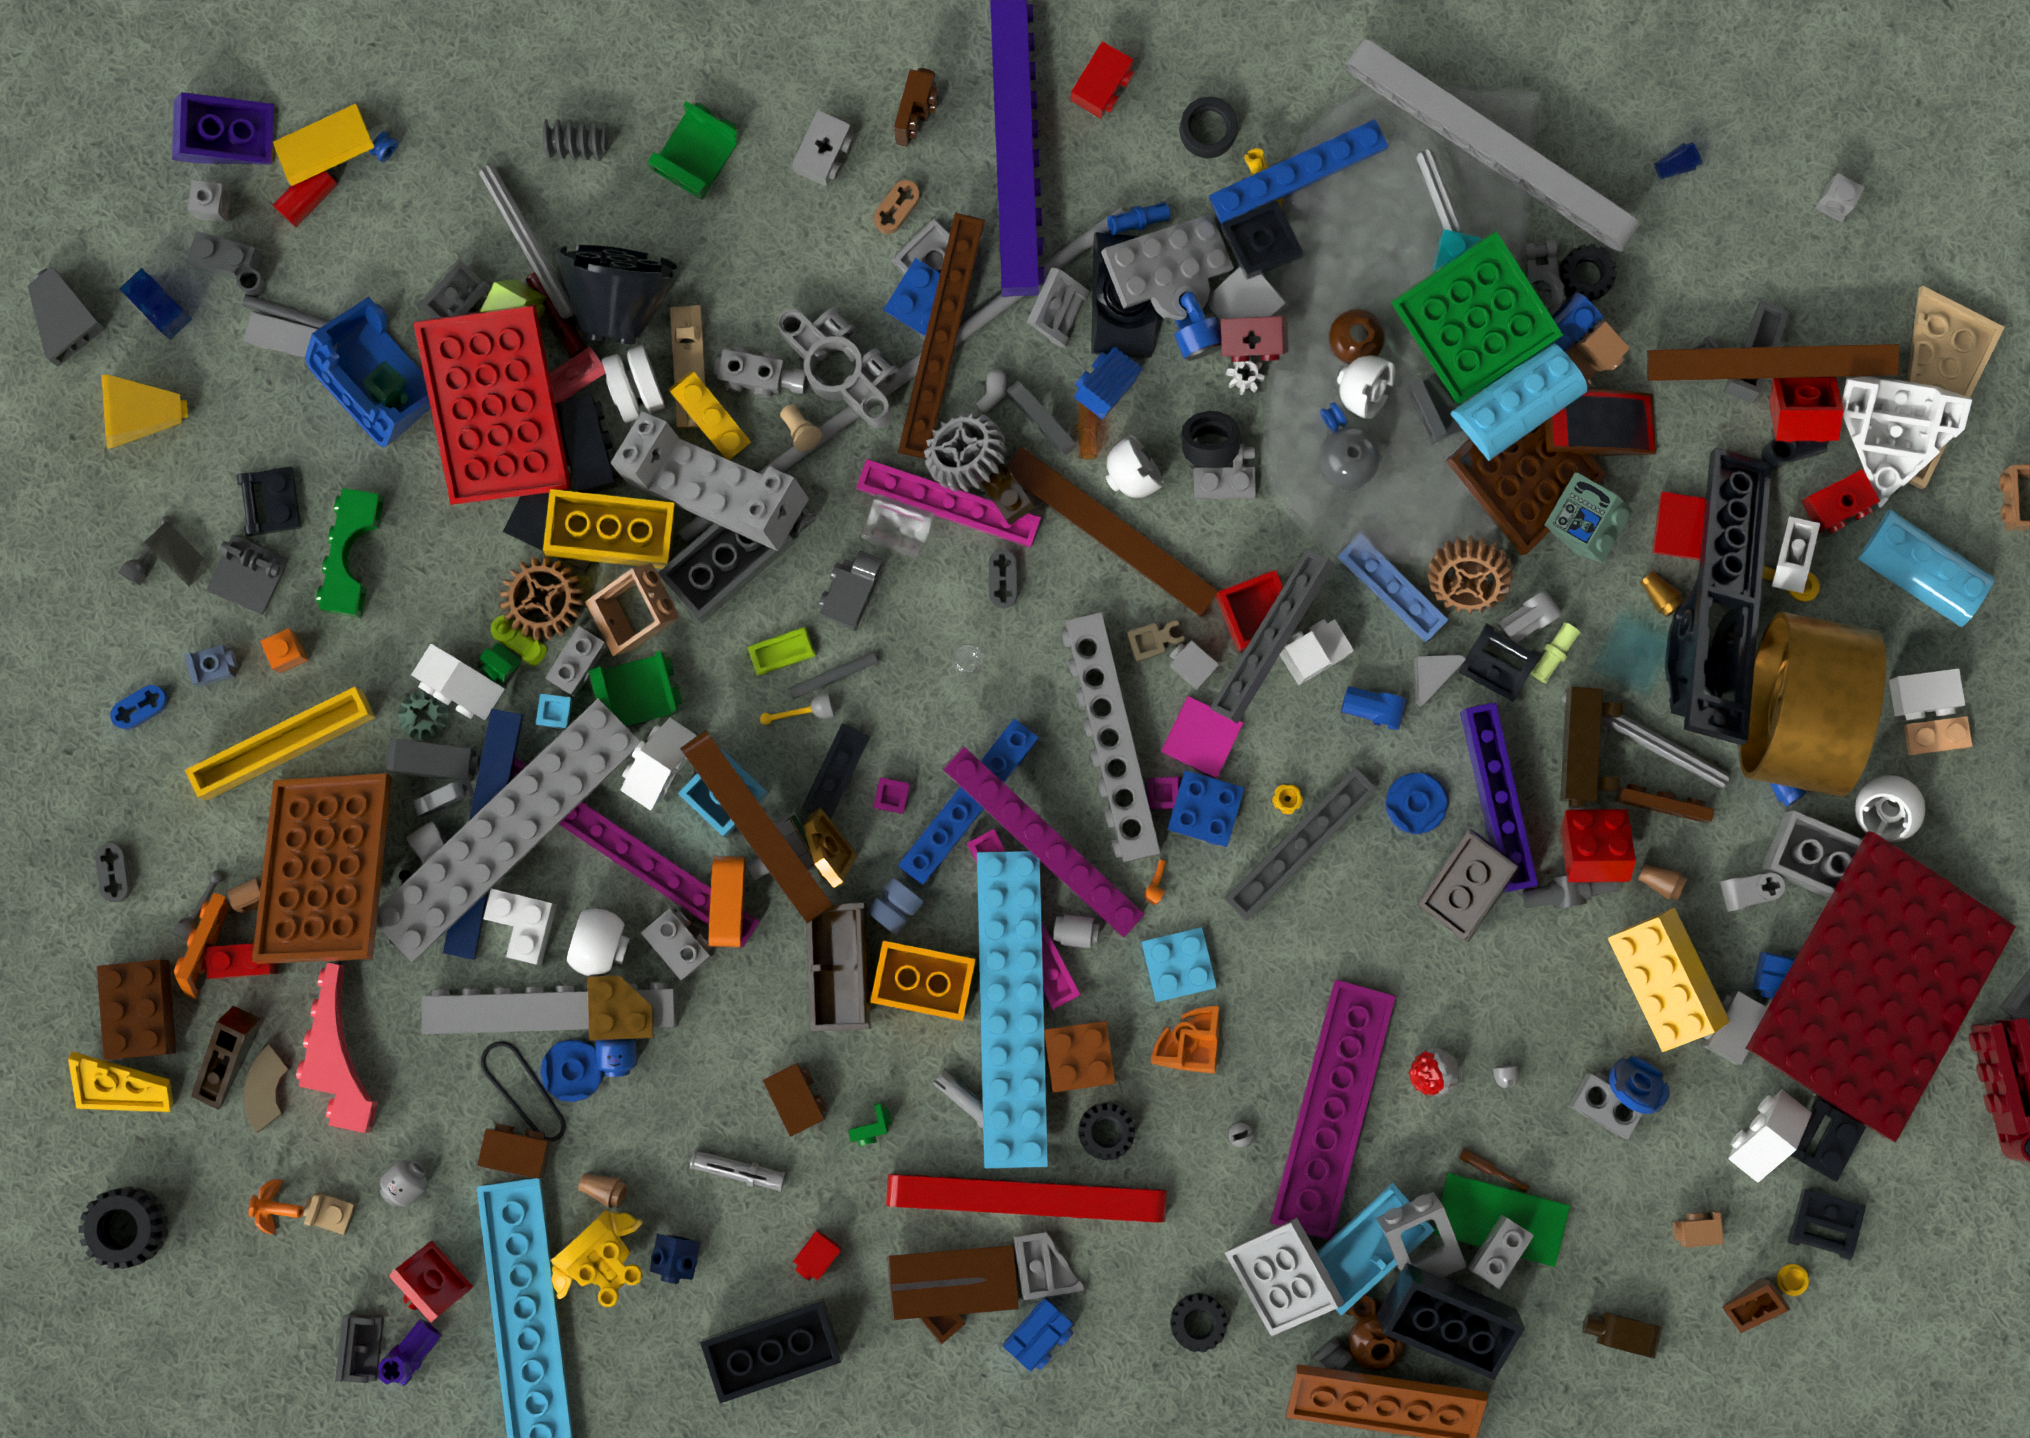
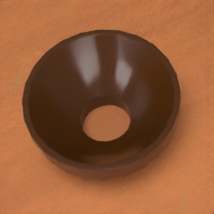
M1352 309L1342 313L1332 323L1329 331V345L1332 352L1339 360L1349 365L1362 356L1372 355L1377 357L1385 343V332L1381 321L1377 316L1364 309ZM1355 325L1364 326L1368 331L1367 339L1362 342L1353 340L1350 336V329Z
M1377 1314L1368 1315L1356 1322L1348 1336V1348L1354 1360L1368 1370L1380 1371L1388 1369L1395 1365L1405 1352L1406 1343L1383 1334ZM1378 1343H1384L1389 1346L1388 1353L1383 1357H1375L1371 1354L1372 1348Z

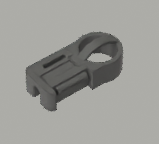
M469 779L455 781L438 790L421 793L412 803L417 817H423L443 810L470 795H474V791Z

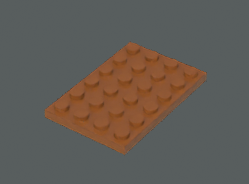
M384 773L273 780L252 955L253 962L267 964L373 959L392 777Z

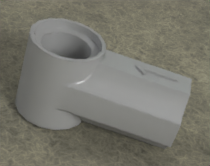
M1545 589L1523 603L1522 608L1496 625L1503 636L1518 643L1536 629L1544 628L1563 614Z

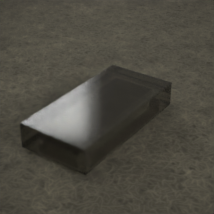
M167 521L144 541L189 587L212 566Z

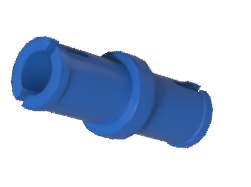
M1165 201L1143 208L1135 206L1131 208V211L1109 215L1107 217L1108 229L1112 232V235L1132 229L1137 231L1144 230L1147 225L1169 221L1170 209Z

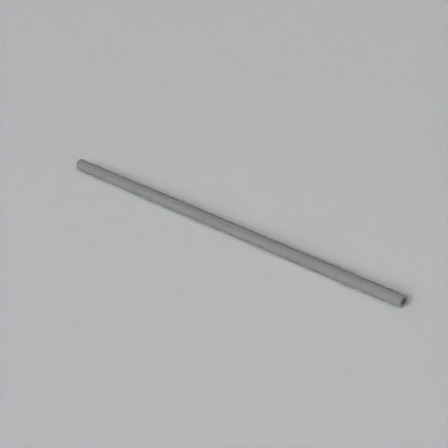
M1118 208L1110 215L1124 213V211ZM1107 217L1039 266L1044 267V281L1051 267L1061 270L1091 248L1095 232L1111 233L1108 229ZM1001 294L960 324L955 346L1024 296L1002 297ZM921 353L898 369L899 372L895 379L881 392L885 397L916 376ZM849 405L819 427L822 438L814 448L807 451H799L793 446L757 473L763 475L768 466L785 472L860 416ZM697 516L677 532L688 543L714 524V522Z

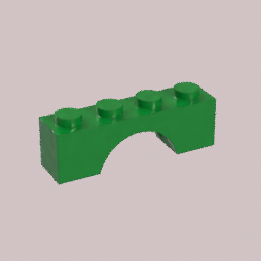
M342 488L341 496L337 495L335 499L334 513L337 514L335 526L332 525L328 534V543L331 544L329 556L326 555L323 560L322 573L325 574L323 586H319L316 595V603L319 604V609L325 613L360 619L362 617L367 588L359 584L352 576L348 557L350 549L358 537L368 531L379 529L384 498L379 494Z

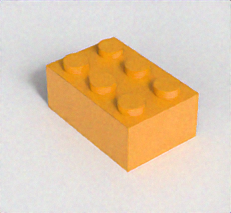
M883 941L870 1003L964 1021L976 959Z

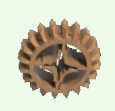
M1472 535L1468 537L1467 541H1463L1458 536L1455 539V544L1447 540L1444 548L1437 549L1435 557H1432L1430 560V569L1428 571L1431 591L1436 592L1437 601L1444 600L1446 608L1452 605L1456 606L1457 613L1462 608L1467 609L1469 615L1473 612V609H1478L1483 614L1486 606L1494 609L1497 601L1503 602L1506 593H1509L1511 589L1513 571L1510 558H1505L1506 553L1504 549L1497 550L1495 541L1487 545L1485 544L1484 536L1479 541H1474ZM1453 566L1455 569L1454 575L1449 578L1446 571ZM1492 572L1495 578L1488 584L1485 580L1487 575Z
M534 557L531 559V568L523 561L520 563V567L523 570L520 574L514 569L510 571L511 575L515 577L513 582L504 579L503 584L509 587L510 590L500 591V596L509 599V601L501 603L500 608L502 610L511 609V611L505 614L504 618L506 621H510L513 618L516 619L512 623L511 628L518 630L522 626V636L528 637L533 630V638L540 640L542 631H544L546 639L552 640L553 629L556 630L558 635L562 636L564 635V630L561 628L562 624L565 623L570 629L574 627V624L568 619L570 615L580 618L581 614L573 610L574 606H584L582 600L575 599L576 596L584 594L582 588H573L580 580L577 576L569 578L573 571L570 567H566L561 571L562 562L559 560L554 562L551 567L549 557H544L542 566H540L538 559ZM551 575L561 580V583L556 586L554 584L547 587L541 586L535 576ZM528 582L529 595L522 601V605L518 606L519 592L522 586ZM536 588L544 595L548 592L549 595L545 597V604L548 610L539 602L535 605V602L539 599ZM566 591L565 605L557 616L554 603ZM542 611L549 621L535 623L525 619L522 615L527 612Z

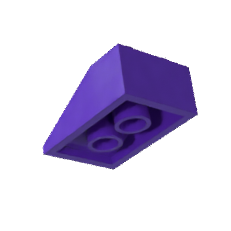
M181 92L174 99L172 160L208 164L271 165L274 104Z

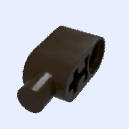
M1604 1312L1602 1318L1586 1314L1582 1332L1598 1336L1596 1342L1598 1344L1655 1359L1663 1327Z

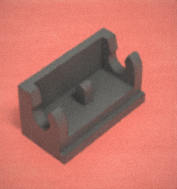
M347 1314L342 1317L335 1381L356 1383L376 1381L383 1317Z

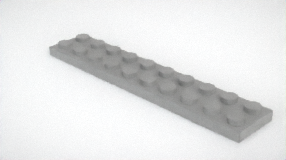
M597 699L378 907L377 927L414 963L630 757L640 741Z

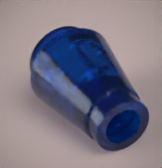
M1683 142L1653 165L1660 180L1694 171L1696 166L1702 164V160L1693 142L1688 144Z

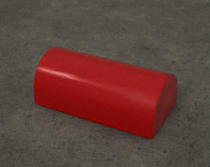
M323 171L290 186L272 206L296 228L338 184L326 171Z

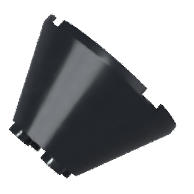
M579 244L576 245V251H567V246H561L557 248L556 252L557 261L578 326L583 332L587 333V339L594 341H605V337L617 338V342L622 344H635L636 338L641 336L679 277L681 269L679 264L667 258L661 257L660 262L647 259L648 253L619 247Z

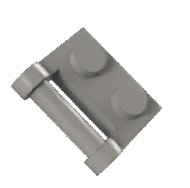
M1051 267L1027 323L1048 337L1050 342L1066 347L1069 341L1067 335L1082 302L1087 300L1090 291L1062 270Z

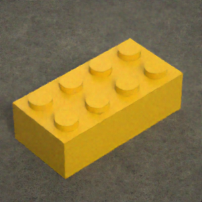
M550 489L543 552L546 557L642 566L652 563L654 568L663 569L670 562L676 512L675 503Z
M1675 907L1626 927L1608 938L1662 1052L1715 1033L1730 1022Z

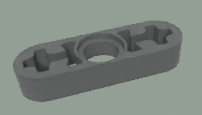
M1019 381L1013 383L1006 390L1008 397L1032 423L1035 421L1040 426L1038 430L1061 455L1066 456L1076 447L1075 442Z

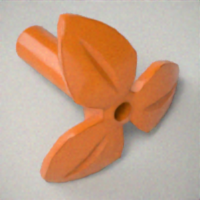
M274 1179L265 1183L260 1188L258 1197L253 1194L249 1202V1217L253 1218L255 1216L256 1226L267 1234L276 1233L272 1214L301 1218L304 1214V1207L301 1205L271 1201L283 1183L281 1179Z

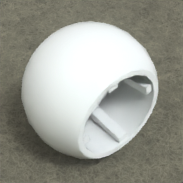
M1894 775L1877 777L1868 782L1860 790L1855 805L1856 819L1865 833L1868 831L1875 832L1890 843L1905 841L1912 837L1920 829L1926 810L1925 801L1919 789L1909 780ZM1887 800H1890L1894 803L1896 801L1900 807L1891 806L1890 804H1888Z
M594 908L582 911L566 960L568 964L585 976L596 977L610 974L613 963L622 965L630 938L622 936L625 926L624 922L616 914L605 909Z

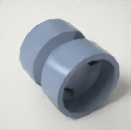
M892 877L882 890L884 896L876 898L866 912L897 936L907 924V915H914L924 901Z

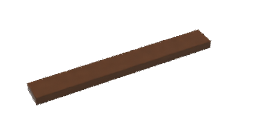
M956 212L954 214L898 453L926 459L924 451L929 448L926 440L933 439L932 430H935L984 226V219Z
M1899 344L1647 350V381L1899 375Z
M1020 447L1008 463L1007 467L1023 488L1197 616H1202L1219 592L1023 447Z

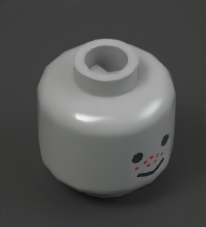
M398 1160L380 1179L381 1196L394 1207L410 1206L427 1188V1180L424 1176L426 1170L417 1161Z

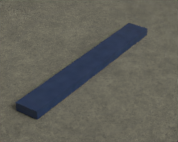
M491 709L469 821L511 782L523 714ZM489 891L447 930L443 954L472 960L476 959Z

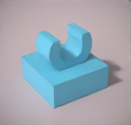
M540 694L536 725L566 729L569 726L573 699L570 697Z

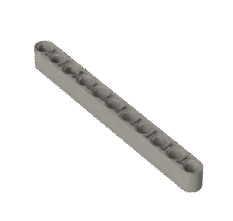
M1363 39L1346 62V70L1355 78L1608 247L1616 251H1623L1640 226L1639 221L1634 216L1375 43Z

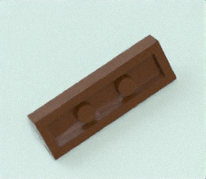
M1627 784V788L1618 789L1615 802L1703 823L1712 821L1715 810L1706 807L1707 802L1688 798L1687 802L1675 800V794L1658 791L1657 795L1645 793V787Z

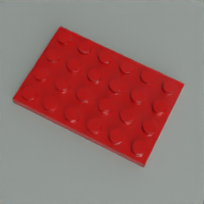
M536 304L414 322L450 505L549 493L550 489L569 490L571 483Z

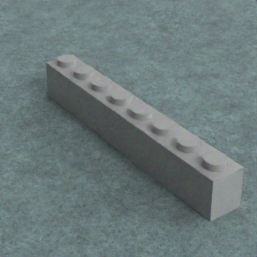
M650 983V990H638L637 984H630L653 1006L654 1027H677L676 989H669V983ZM588 985L587 992H575V986H556V992L544 993V987H525V993L512 994V988H493V994L481 995V989H462V995L450 996V990H431V996H422V1034L589 1029Z

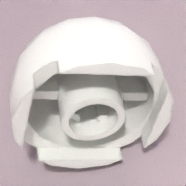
M1370 355L1362 356L1354 360L1348 367H1343L1337 382L1340 384V397L1345 407L1360 417L1366 419L1374 418L1388 398V395L1383 394L1386 385L1393 386L1395 365L1383 358Z
M1132 435L1121 440L1110 451L1106 464L1109 472L1106 480L1115 492L1120 489L1122 493L1129 497L1142 498L1163 487V478L1153 459L1151 458L1149 461L1147 456L1141 451L1144 448L1142 443Z

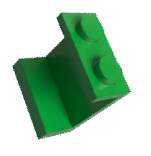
M685 101L683 104L685 114L660 154L653 152L647 162L650 170L703 200L739 143L740 137L738 131H736L737 127L729 120L721 118L719 121L711 116V111L702 104L696 102L693 105Z
M661 650L656 651L655 656L603 669L602 667L589 669L596 700L599 699L626 727L679 713L677 705L683 704L678 686L672 687L670 675H674L675 672L671 658H665Z

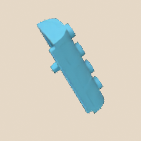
M1551 343L1457 407L1450 415L1489 461L1587 392V383L1583 374L1569 356L1558 345Z
M1892 509L1886 512L1858 557V560L1960 627H1963L1973 617L1995 581L1994 576L1986 573L1956 551L1954 552L1924 530L1919 529L1898 515Z
M1391 1183L1317 1251L1318 1256L1345 1302L1336 1309L1341 1316L1397 1265L1386 1236L1376 1219L1390 1209L1399 1208L1410 1203L1394 1183ZM1427 1221L1402 1232L1401 1239L1407 1254L1412 1252L1434 1231Z

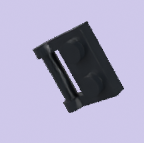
M292 467L236 475L237 484L241 486L246 518V525L244 526L245 536L250 537L301 528ZM262 483L267 523L260 524L258 521L253 484Z
M1486 623L1466 660L1461 665L1459 673L1514 702L1536 665L1541 652L1535 649L1529 650L1497 633L1494 631L1495 627ZM1487 641L1525 661L1523 666L1519 668L1484 649Z
M1815 1099L1811 1107L1814 1110L1798 1148L1790 1157L1837 1182L1866 1126L1837 1111L1825 1102ZM1824 1116H1827L1831 1121L1811 1157L1805 1152Z
M1802 1188L1793 1225L1790 1229L1788 1243L1797 1246L1801 1243L1839 1254L1840 1258L1850 1261L1854 1256L1866 1206ZM1806 1222L1846 1233L1844 1241L1840 1242L1805 1232Z

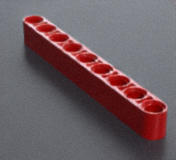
M888 1174L886 1206L1156 1223H1165L1167 1190L1161 1189L1149 1190L1128 1187L1123 1189L1094 1185L1089 1187L1077 1184L1056 1185L1055 1183L1043 1182L1024 1183V1181H993L992 1179H962L959 1177H930L905 1174V1176Z

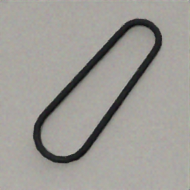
M504 1041L494 1042L483 1051L481 1057V1068L486 1077L531 1129L539 1131L486 1068L485 1059L491 1049L497 1046H504L512 1050L561 1122L559 1134L554 1137L544 1136V1139L552 1140V1142L559 1140L565 1133L566 1122L519 1051L512 1044Z

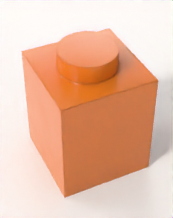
M289 628L260 641L271 668L279 673L309 661L297 633Z

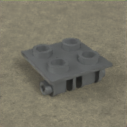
M232 535L229 542L223 541L220 546L219 552L223 553L206 591L263 615L289 559Z

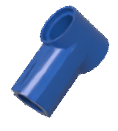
M1348 686L1341 713L1371 720L1377 726L1385 724L1388 725V729L1399 730L1407 700L1393 694H1376Z

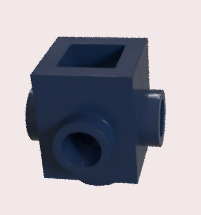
M657 1234L649 1271L660 1274L661 1281L679 1284L680 1279L693 1280L701 1242L681 1236Z

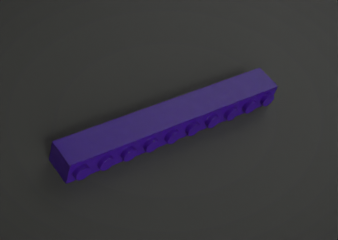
M990 0L1002 297L1039 295V285H1044L1045 281L1044 267H1038V256H1043V237H1037L1036 226H1042V209L1035 208V197H1041L1040 178H1034V168L1040 167L1039 149H1033V138H1038V120H1032L1031 109H1037V91H1031L1030 80H1036L1035 61L1029 62V51H1035L1034 33H1028V22H1033V4H1027V0Z

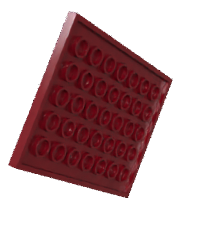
M1868 831L1745 1049L1881 1136L1896 1143L2016 926L1877 833Z

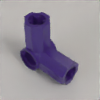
M422 1318L419 1319L399 1345L397 1344L381 1360L377 1366L379 1369L378 1378L386 1385L395 1382L405 1386L411 1380V1375L416 1370H419L422 1365L421 1361L437 1344L442 1335L431 1324Z

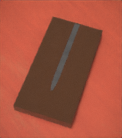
M1013 1245L887 1256L892 1321L1019 1309Z

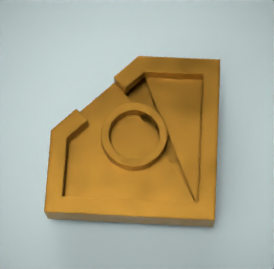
M820 807L810 814L803 828L819 875L835 888L844 882L858 854Z
M621 976L588 977L589 1040L654 1038L653 1006L631 987Z

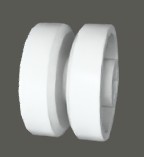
M643 345L628 349L627 358L630 370L626 369L622 358L618 354L602 359L610 394L614 404L618 406L625 423L638 419L641 414L637 398H642L646 410L651 414L666 409L655 373Z

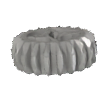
M963 411L959 418L951 415V421L948 423L941 421L942 428L940 430H932L934 438L926 440L929 448L924 451L927 459L925 463L927 469L931 472L930 475L942 487L946 489L950 487L955 492L959 491L960 488L968 492L971 485L979 489L980 482L983 480L990 482L989 475L991 473L999 474L997 465L1005 463L1002 455L1007 452L1004 445L1006 441L999 426L985 414L980 416L975 411L970 416ZM974 436L984 437V439L978 440ZM952 463L954 466L957 465V467H948L947 464Z

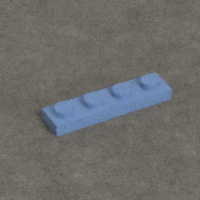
M1361 534L1338 555V558L1425 643L1448 621Z

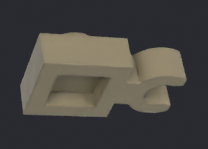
M1179 621L1167 623L1164 629L1160 631L1157 624L1153 623L1127 632L1126 635L1136 663L1166 653L1164 647L1166 643L1170 645L1181 644L1185 640L1184 636L1173 638L1169 633L1170 629L1179 626Z

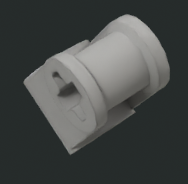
M434 820L406 837L409 845L423 864L448 842L444 835L441 836L439 833L440 828Z
M1773 872L1720 881L1727 912L1776 900L1785 891L1783 878ZM1766 882L1774 884V889L1770 890V893L1769 891L1762 890V885L1766 884Z

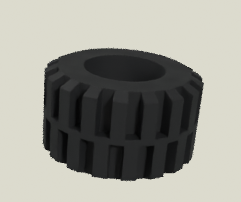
M124 1187L101 1193L96 1196V1200L90 1201L86 1206L89 1209L88 1212H83L80 1218L85 1221L84 1225L79 1226L78 1233H84L85 1239H81L80 1243L81 1246H88L89 1250L85 1252L89 1258L96 1257L95 1263L100 1266L108 1265L107 1268L125 1269L152 1259L156 1255L155 1251L161 1249L164 1245V1242L161 1241L162 1237H166L168 1234V1229H164V1224L168 1223V1217H162L161 1211L165 1210L162 1203H155L157 1197L153 1194H145L146 1190L141 1188ZM119 1209L129 1211L135 1217L138 1224L136 1239L127 1247L117 1244L109 1232L110 1219Z

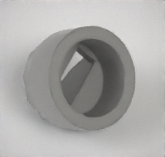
M1518 1065L1493 1068L1494 1079L1500 1087L1507 1088L1508 1085L1513 1087L1519 1081Z
M1234 1123L1228 1130V1139L1235 1147H1246L1253 1139V1131L1246 1123ZM1248 1131L1249 1136L1234 1140L1233 1135Z

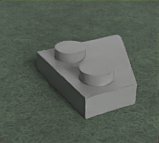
M1047 1232L1014 1236L1023 1300L1084 1291L1082 1283L1073 1274L1069 1264L1058 1252Z

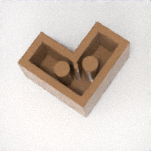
M1606 321L1593 324V328H1588V333H1584L1583 337H1579V341H1574V345H1570V349L1565 350V353L1583 374L1588 388L1593 382L1590 378L1597 371L1602 372L1609 369L1612 371L1625 360L1623 355L1630 347Z

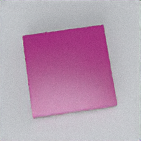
M1187 696L1161 753L1216 779L1243 722L1239 721L1237 724L1215 713L1210 709V706Z

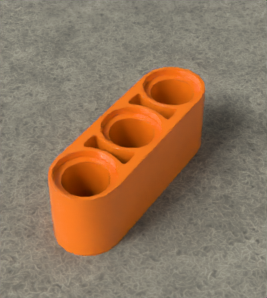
M713 856L709 946L741 948L746 857Z

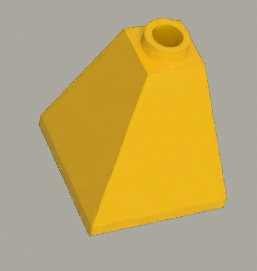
M108 374L101 375L107 448H115L181 424L182 418H188L187 400H180V394Z

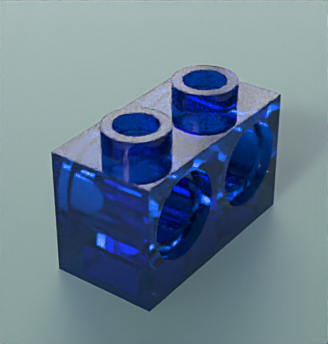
M143 268L119 288L148 320L170 340L192 320L181 306Z

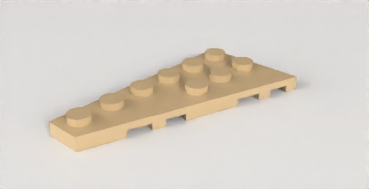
M1922 285L1918 291L1907 382L1936 386L1970 398L2005 327ZM1947 444L1908 483L1921 490L1926 488Z

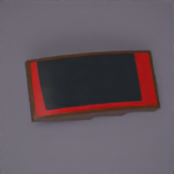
M1587 389L1585 394L1545 421L1547 452L1596 453V456L1655 455L1656 444L1652 394L1621 390Z

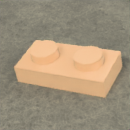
M1968 716L1904 725L1909 756L1973 747Z

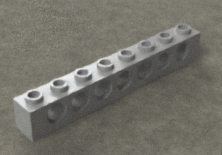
M1102 612L1066 620V629L1061 630L1062 640L1065 648L1071 647L1073 659L1068 660L1072 678L1078 676L1080 689L1075 690L1079 708L1085 706L1087 719H1083L1082 722L1086 738L1091 736L1093 738L1095 748L1090 749L1093 767H1100L1102 779H1098L1097 784L1101 798L1107 797L1109 809L1104 810L1108 828L1114 827L1117 839L1111 840L1115 858L1121 857L1122 862L1127 863L1159 855L1158 841ZM1085 641L1092 642L1096 647V652L1092 656H1084L1079 652V645ZM1091 671H1097L1102 674L1103 683L1096 687L1091 686L1086 681V675ZM1098 701H1105L1110 705L1111 712L1104 717L1098 716L1093 710V705ZM1105 731H1113L1118 737L1117 744L1112 747L1105 746L1101 742V734ZM1112 761L1122 762L1125 766V773L1120 777L1112 776L1108 772V764ZM1122 790L1129 792L1132 795V804L1128 807L1119 806L1115 801L1117 792ZM1130 820L1135 821L1140 827L1139 835L1132 838L1127 837L1122 830L1123 824Z

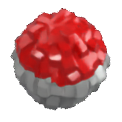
M1439 1047L1427 1048L1420 1055L1416 1056L1408 1072L1410 1081L1416 1090H1419L1424 1095H1434L1435 1097H1441L1454 1091V1088L1458 1086L1460 1071L1454 1056Z

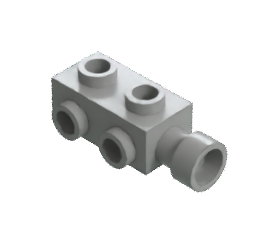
M732 347L731 351L723 349L721 358L717 357L715 360L714 375L717 376L720 384H724V390L742 393V388L754 390L753 395L768 399L772 398V393L780 395L781 387L791 389L792 393L803 395L805 393L808 380L805 371L797 368L794 371L786 370L784 361L780 360V356L777 354L762 352L761 356L749 354L750 350ZM733 362L740 363V368L737 371H730L729 367ZM762 368L770 369V374L766 377H761L759 372Z

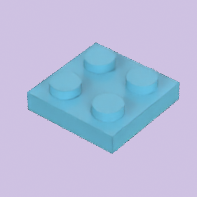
M1202 927L1141 942L1155 1002L1217 988Z

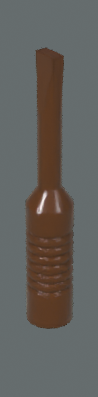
M1466 1148L1462 1149L1458 1157L1462 1161L1488 1175H1496L1524 1192H1527L1529 1189L1527 1184L1498 1170L1492 1162Z

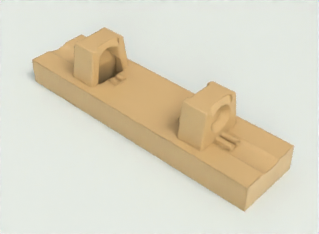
M701 305L670 307L674 384L692 370L706 386ZM684 338L695 341L692 343H680L681 339ZM675 399L677 428H699Z

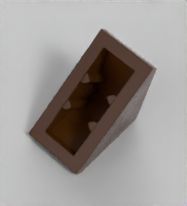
M1761 1278L1722 1307L1740 1333L1790 1309L1772 1282Z

